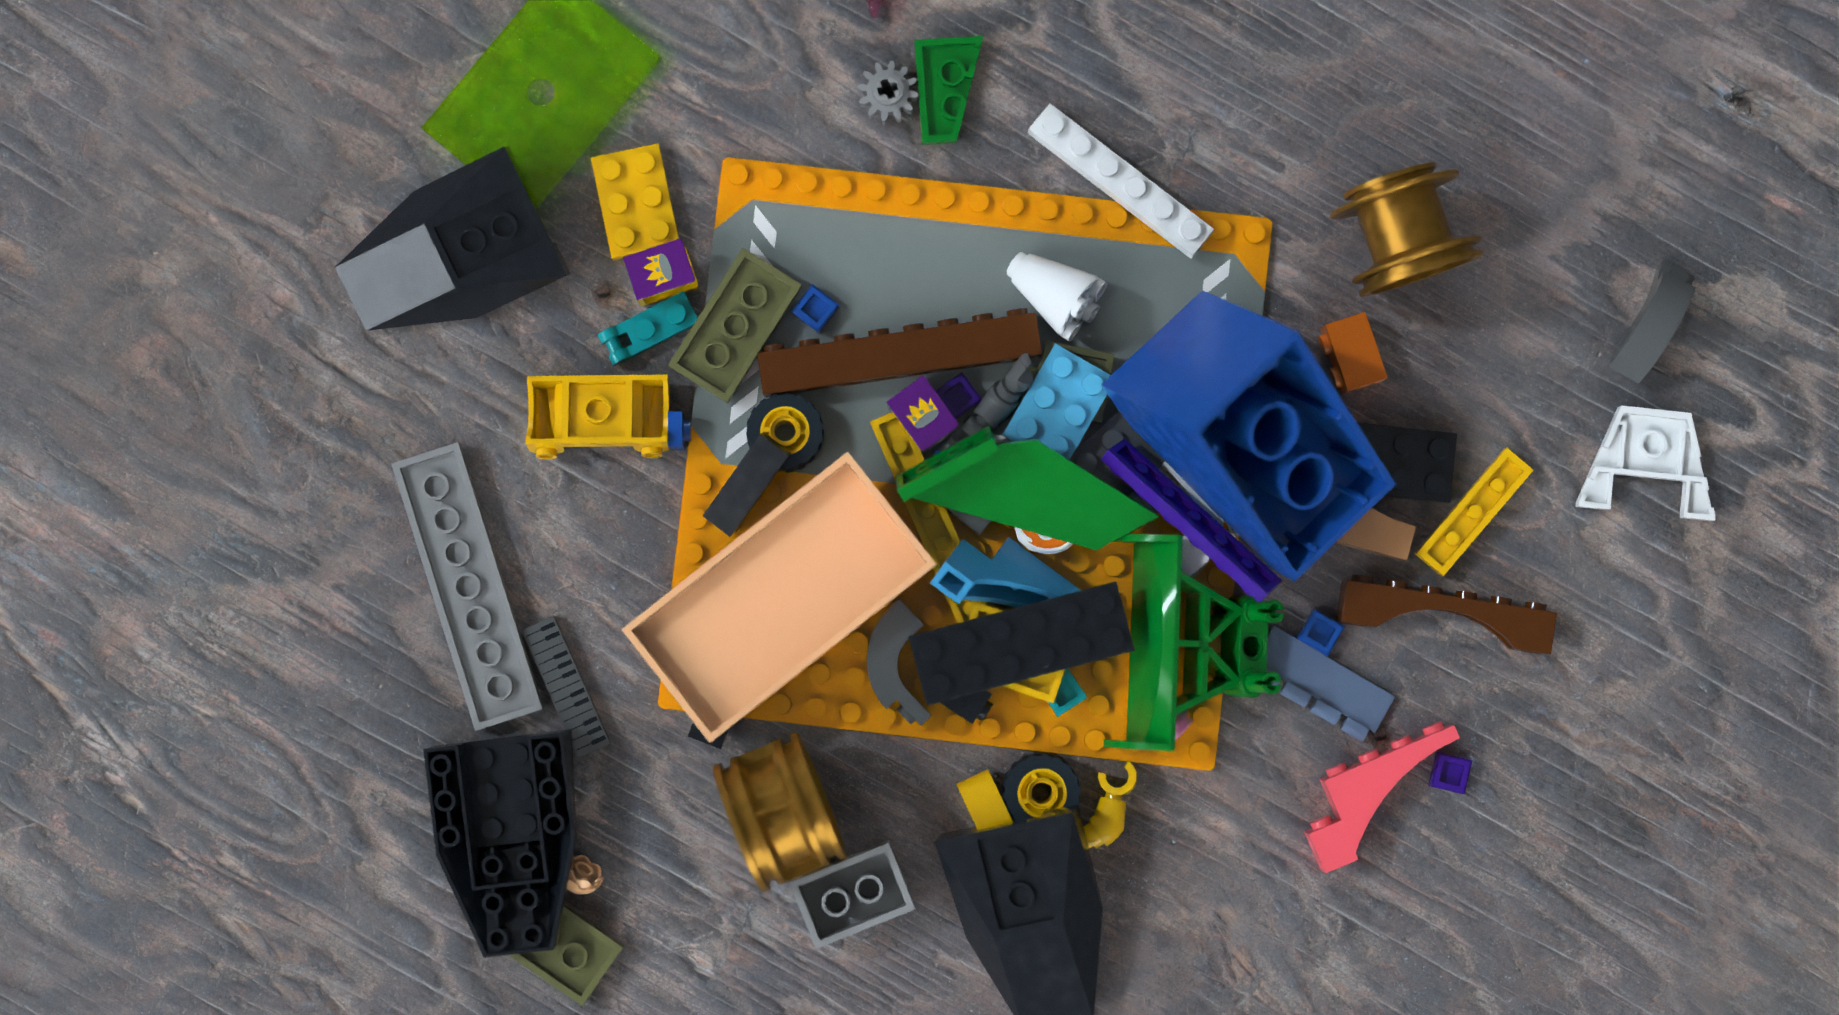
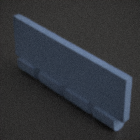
M1273 626L1270 630L1267 640L1266 672H1276L1282 680L1286 681L1279 692L1281 695L1303 708L1307 705L1310 698L1313 697L1316 700L1311 706L1310 712L1332 725L1338 722L1341 715L1345 716L1340 729L1361 742L1366 737L1368 731L1376 732L1395 696L1278 627ZM1273 681V685H1278L1279 682Z

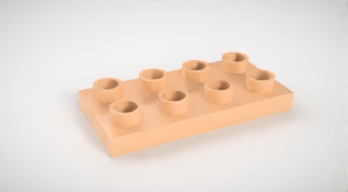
M847 452L621 630L705 738L711 743L937 564L849 452Z

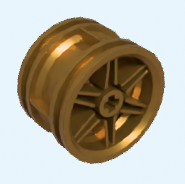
M798 732L790 734L791 742L784 744L780 738L760 748L731 758L730 767L725 768L722 763L713 766L715 781L730 825L745 861L763 893L771 889V881L776 880L781 886L788 881L822 867L830 866V857L837 855L840 861L848 857L829 801Z

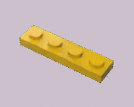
M1504 448L1414 554L1438 575L1444 576L1534 470L1510 449Z

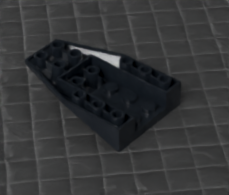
M504 146L413 191L335 266L338 276L366 331L474 319L570 274L556 242L552 243L522 181L525 178L510 147Z
M572 729L438 745L423 749L436 856L483 957L554 950L577 839Z
M1073 805L1045 811L1037 818L977 830L975 826L942 833L934 842L965 936L1013 1015H1094L1103 905L1079 806Z

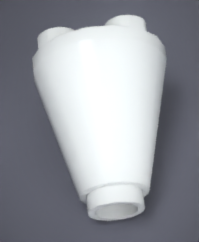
M1023 252L1018 253L1014 257L1006 273L1007 276L1012 278L1011 281L1053 330L1068 342L1075 338L1084 321L1091 323L1100 310V306L1096 302L1108 285L1106 281L1095 274L1034 254L1026 255Z

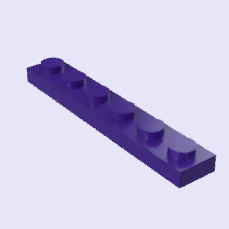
M1125 438L1108 449L1101 460L1110 467V470L1116 476L1122 478L1136 491L1141 499L1151 504L1162 514L1168 523L1174 525L1182 532L1193 546L1202 550L1215 562L1221 571L1226 572L1242 587L1245 593L1254 597L1259 603L1270 595L1283 581Z

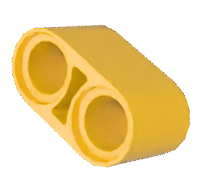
M988 769L956 783L977 830L1013 823Z

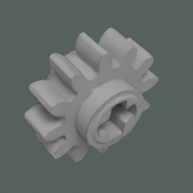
M894 61L889 62L887 70H883L882 66L877 62L875 63L876 74L872 75L870 72H863L864 80L868 84L857 86L859 93L867 95L859 100L860 107L871 106L868 111V118L870 119L879 113L881 114L882 124L887 123L889 115H893L896 122L899 123L901 122L900 111L904 110L908 114L913 113V107L908 101H917L919 94L909 89L917 85V79H905L908 74V67L906 66L897 72L895 71ZM888 86L890 90L896 89L894 97L888 99L886 94L882 93L883 87Z

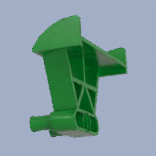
M1126 534L1113 541L1134 543L1131 638L1135 651L1130 652L1127 740H1104L1103 747L1175 751L1176 714L1223 692L1231 697L1255 698L1262 693L1274 695L1280 691L1282 685H1273V681L1282 682L1280 675L1273 671L1266 672L1268 622L1277 623L1284 617V614L1275 613L1276 610H1284V606L1280 601L1263 600L1259 603L1250 595L1231 596L1227 599L1181 572L1183 535ZM1181 591L1186 593L1185 640H1179ZM1210 608L1216 611V612H1215L1213 615H1211V616H1210ZM1220 633H1222L1221 658L1208 646V643L1213 641ZM1179 647H1184L1183 694L1177 696ZM1208 674L1213 678V680H1211V681H1209V682H1208Z

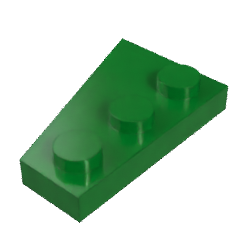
M983 36L914 40L922 145L957 142Z

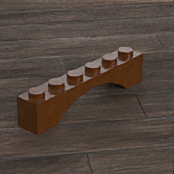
M1352 574V580L1341 581L1336 621L1339 623L1377 627L1391 618L1408 612L1439 610L1464 616L1482 625L1494 634L1507 649L1542 655L1551 654L1557 612L1546 611L1547 604L1525 602V607L1512 606V599L1491 596L1490 602L1477 600V593L1456 591V596L1442 595L1443 588L1422 585L1421 591L1407 589V582L1387 580L1386 586L1373 584V577Z

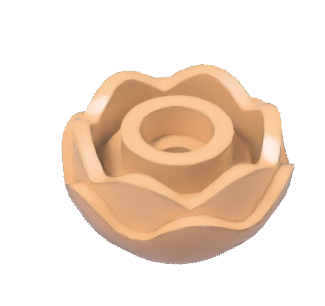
M585 855L573 856L567 889L579 895L596 891L603 882L601 867L598 864L591 863Z

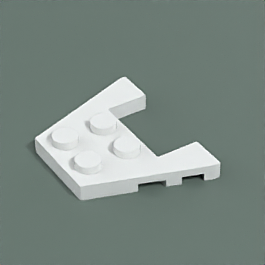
M1631 406L1617 407L1576 500L1575 507L1610 510L1613 476L1615 474L1681 481L1683 484L1680 518L1715 521L1714 507L1711 508L1708 495L1707 477H1704L1699 458L1701 457L1692 414Z

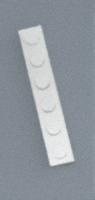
M1049 104L1029 127L1028 134L1190 259L1193 258L1212 235L1214 229L1052 104Z

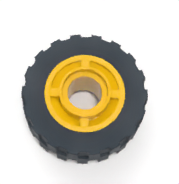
M784 392L781 395L773 394L768 399L764 398L757 407L753 408L751 416L747 421L746 436L749 449L758 436L764 432L791 452V455L778 472L786 471V473H789L796 469L801 470L805 468V465L815 459V456L822 447L824 428L819 412L816 411L810 401L807 402L804 400V397L798 394L794 396L791 393ZM784 424L792 426L795 430L794 437L789 441L779 440L775 436V431L779 426Z
M1034 752V754L1021 756V759L1017 762L1015 761L1004 776L1005 779L1002 784L1003 801L1012 819L1016 822L1040 817L1045 811L1073 805L1079 806L1081 787L1076 773L1064 759L1052 753ZM1038 783H1046L1051 788L1050 795L1045 800L1039 801L1032 797V789Z

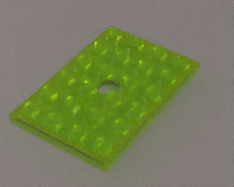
M528 0L423 124L421 129L464 165L504 146L510 147L525 178L522 181L537 209L662 59L655 51L592 0ZM546 80L553 85L554 97L548 104L535 105L530 102L528 89L535 81Z

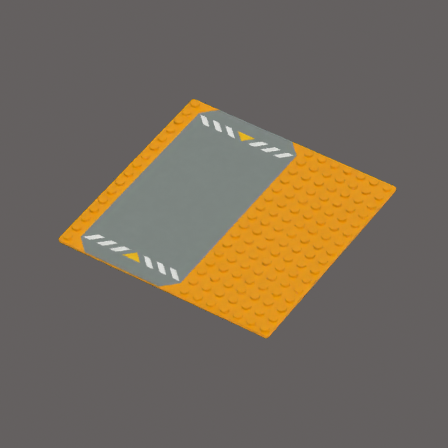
M727 157L722 161L705 306L741 249L744 248L802 284V288L765 346L784 343L786 349L799 347V341L819 338L820 344L834 342V336L854 333L855 339L869 337L868 331L888 328L889 334L903 332V326L923 323L924 329L938 327L937 321L958 318L959 323L973 322L972 316L992 313L993 319L1007 317V311L1027 308L1028 313L1036 312L1042 350L1041 358L1030 359L1031 364L1029 367L1037 368L1043 357L1045 342L1050 341L1115 354L1112 367L1113 374L1202 290L1263 316L1272 222L1270 219L1263 217L1189 209L1214 229L1212 235L1193 258L1190 259L1113 200ZM1018 253L1034 254L1095 274L1108 283L1106 290L1096 302L1100 306L1098 314L1091 323L1084 321L1081 324L1079 332L1072 341L1068 342L1058 335L1011 281L1012 278L1007 276V269ZM812 284L840 305V308L819 334L791 313V310ZM758 357L728 404L696 384L691 419V441L688 444L671 590L847 452H849L923 546L905 502H903L897 491L895 479L870 424V421L891 413L886 405V401L923 375L791 394L794 396L798 394L804 397V400L810 401L816 411L819 412L824 428L821 450L811 463L809 462L805 465V468L801 470L796 469L789 473H786V471L778 472L731 537L704 518L703 514L749 451L746 436L747 421L751 416L753 408L757 407L760 404L759 402L765 398L762 391ZM1015 362L925 374L924 376L936 391L962 372L979 396L983 398L994 382L1002 380ZM1030 386L1028 387V389H1027L1026 391H1024L1023 395L1021 396V399H1022V400H1023V398L1025 397V395H1026L1027 391L1029 390ZM1111 399L1105 405L1102 423L1091 422L1078 446L1119 412ZM978 404L956 420L958 427L968 415L971 414L974 418L976 417L973 412ZM1016 410L999 427L992 430L994 435H1003ZM786 424L779 426L775 431V436L781 441H789L795 435L794 428ZM951 435L922 454L924 460L933 456L934 451H942L950 447L947 441ZM1136 491L1128 496L1159 515L1158 518L1128 534L1184 536L1174 525L1168 523L1162 514L1151 504L1141 499ZM948 512L960 542L962 539L966 540L991 560L1007 538L1010 537L1080 590L1116 581L1131 634L1134 543L1111 542L1098 550L1073 544L1065 551L1056 554H1043L1030 551L1019 542L1015 528L1012 526L991 521L980 536H978ZM1223 520V527L1230 533L1227 523ZM1211 559L1202 571L1193 578L1227 599L1233 596L1235 580L1226 572L1221 571ZM931 569L744 717L1119 761L1129 760L1136 763L1210 771L1215 767L1223 693L1186 710L1189 712L1187 716L1193 722L1175 741V751L1103 747L1104 740H1127L1130 652L1068 668L1087 698L1059 717L1056 716L1047 701L1000 686L986 690L992 694L988 701L992 702L993 706L983 721L976 718L972 724L940 702L926 705L910 640H908L899 653L897 663L898 674L905 688L931 714V717L922 725L916 720L910 724L897 711V708L901 705L897 700L885 709L875 695L868 676L867 651L871 635L878 621L899 599L924 624L915 634L957 624L945 594L930 584L936 575L934 569ZM1181 591L1179 640H1185L1186 593ZM987 602L988 606L1002 611L1016 608L1003 604ZM1210 608V616H1211V615H1213L1216 611ZM1222 633L1208 643V646L1220 658ZM1179 647L1177 696L1183 694L1184 647ZM1208 674V682H1209V681L1213 680V678ZM660 680L658 705L662 709L684 711Z

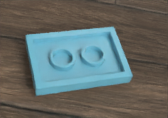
M1055 343L1002 436L1011 441L1037 439L1070 460L1107 396L1101 384L1111 375Z

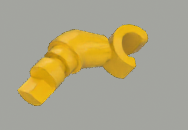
M1129 760L1124 766L1128 772V781L1122 787L1111 786L1107 780V774L1098 772V781L1106 793L1105 797L1100 796L1095 813L1089 818L1090 822L1083 826L1089 849L1093 846L1097 849L1103 844L1109 846L1119 838L1124 830L1126 802L1122 801L1124 795L1129 794L1135 788L1138 781V773L1135 766Z

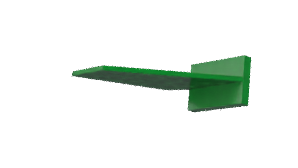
M990 426L979 430L896 475L897 491L903 502L914 498L1093 550H1098L1159 517L1156 513L1037 439L997 443Z

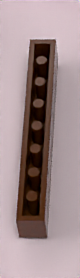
M1027 308L1013 309L1007 311V317L994 319L992 313L972 316L973 322L959 323L958 318L937 321L938 327L925 329L923 323L903 326V332L890 334L888 328L868 331L869 337L856 339L854 333L841 334L833 337L834 342L821 344L819 338L799 341V347L787 349L784 343L764 346L765 352L757 353L763 395L767 398L776 393L778 395L784 394V392L795 394L1015 362L1023 353H1028L1030 359L1041 358L1042 350L1036 312L1028 313Z

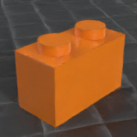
M1366 312L1326 324L1320 329L1321 335H1318V342L1324 355H1329L1333 368H1329L1331 381L1335 388L1340 387L1342 394L1382 382L1388 378Z

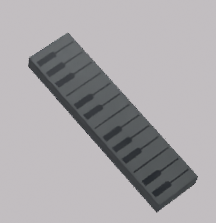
M553 615L522 629L521 631L565 730L572 729V746L577 757H583L611 744L556 617Z

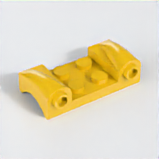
M668 374L527 376L528 427L525 444L530 452L536 453V458L555 459L557 458V453L565 451V447L633 446L634 450L641 452V456L645 458L662 457V452L670 450L668 447V411H670V380Z

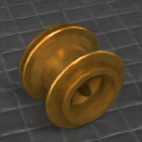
M1422 163L1375 178L1343 194L1345 200H1351L1352 202L1335 209L1329 217L1333 220H1339L1358 215L1374 263L1367 271L1355 276L1351 281L1353 284H1364L1365 288L1359 291L1360 297L1379 294L1424 280L1467 264L1484 255L1482 249L1474 250L1473 245L1482 240L1481 236L1473 235L1464 238L1452 236L1436 189L1458 177L1460 174L1459 170L1449 169L1432 173L1437 168L1436 163Z

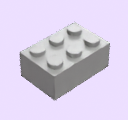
M890 840L849 855L847 859L842 861H834L830 866L822 867L789 882L815 949L915 910L914 900Z

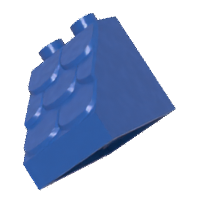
M1203 290L1101 384L1130 427L1171 466L1195 493L1270 568L1294 582L1396 485L1298 331Z

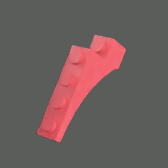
M1442 721L1435 722L1422 728L1424 734L1411 739L1410 735H1405L1391 741L1390 745L1392 748L1379 753L1378 749H1373L1359 755L1358 759L1360 762L1347 767L1345 762L1325 770L1327 776L1319 780L1336 818L1331 820L1330 815L1316 819L1310 823L1312 828L1304 831L1320 871L1329 873L1359 860L1356 855L1359 842L1382 800L1415 765L1436 750L1460 738L1455 725H1443Z

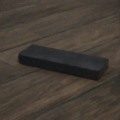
M762 432L707 508L703 517L731 537L791 455V452Z

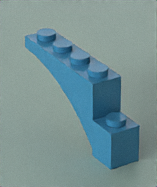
M1010 537L1007 538L992 560L962 539L930 582V584L958 604L962 600L993 602L1016 608L1081 591Z

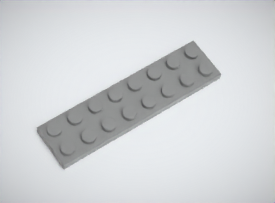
M456 442L391 463L475 731L543 710L544 706L461 443Z

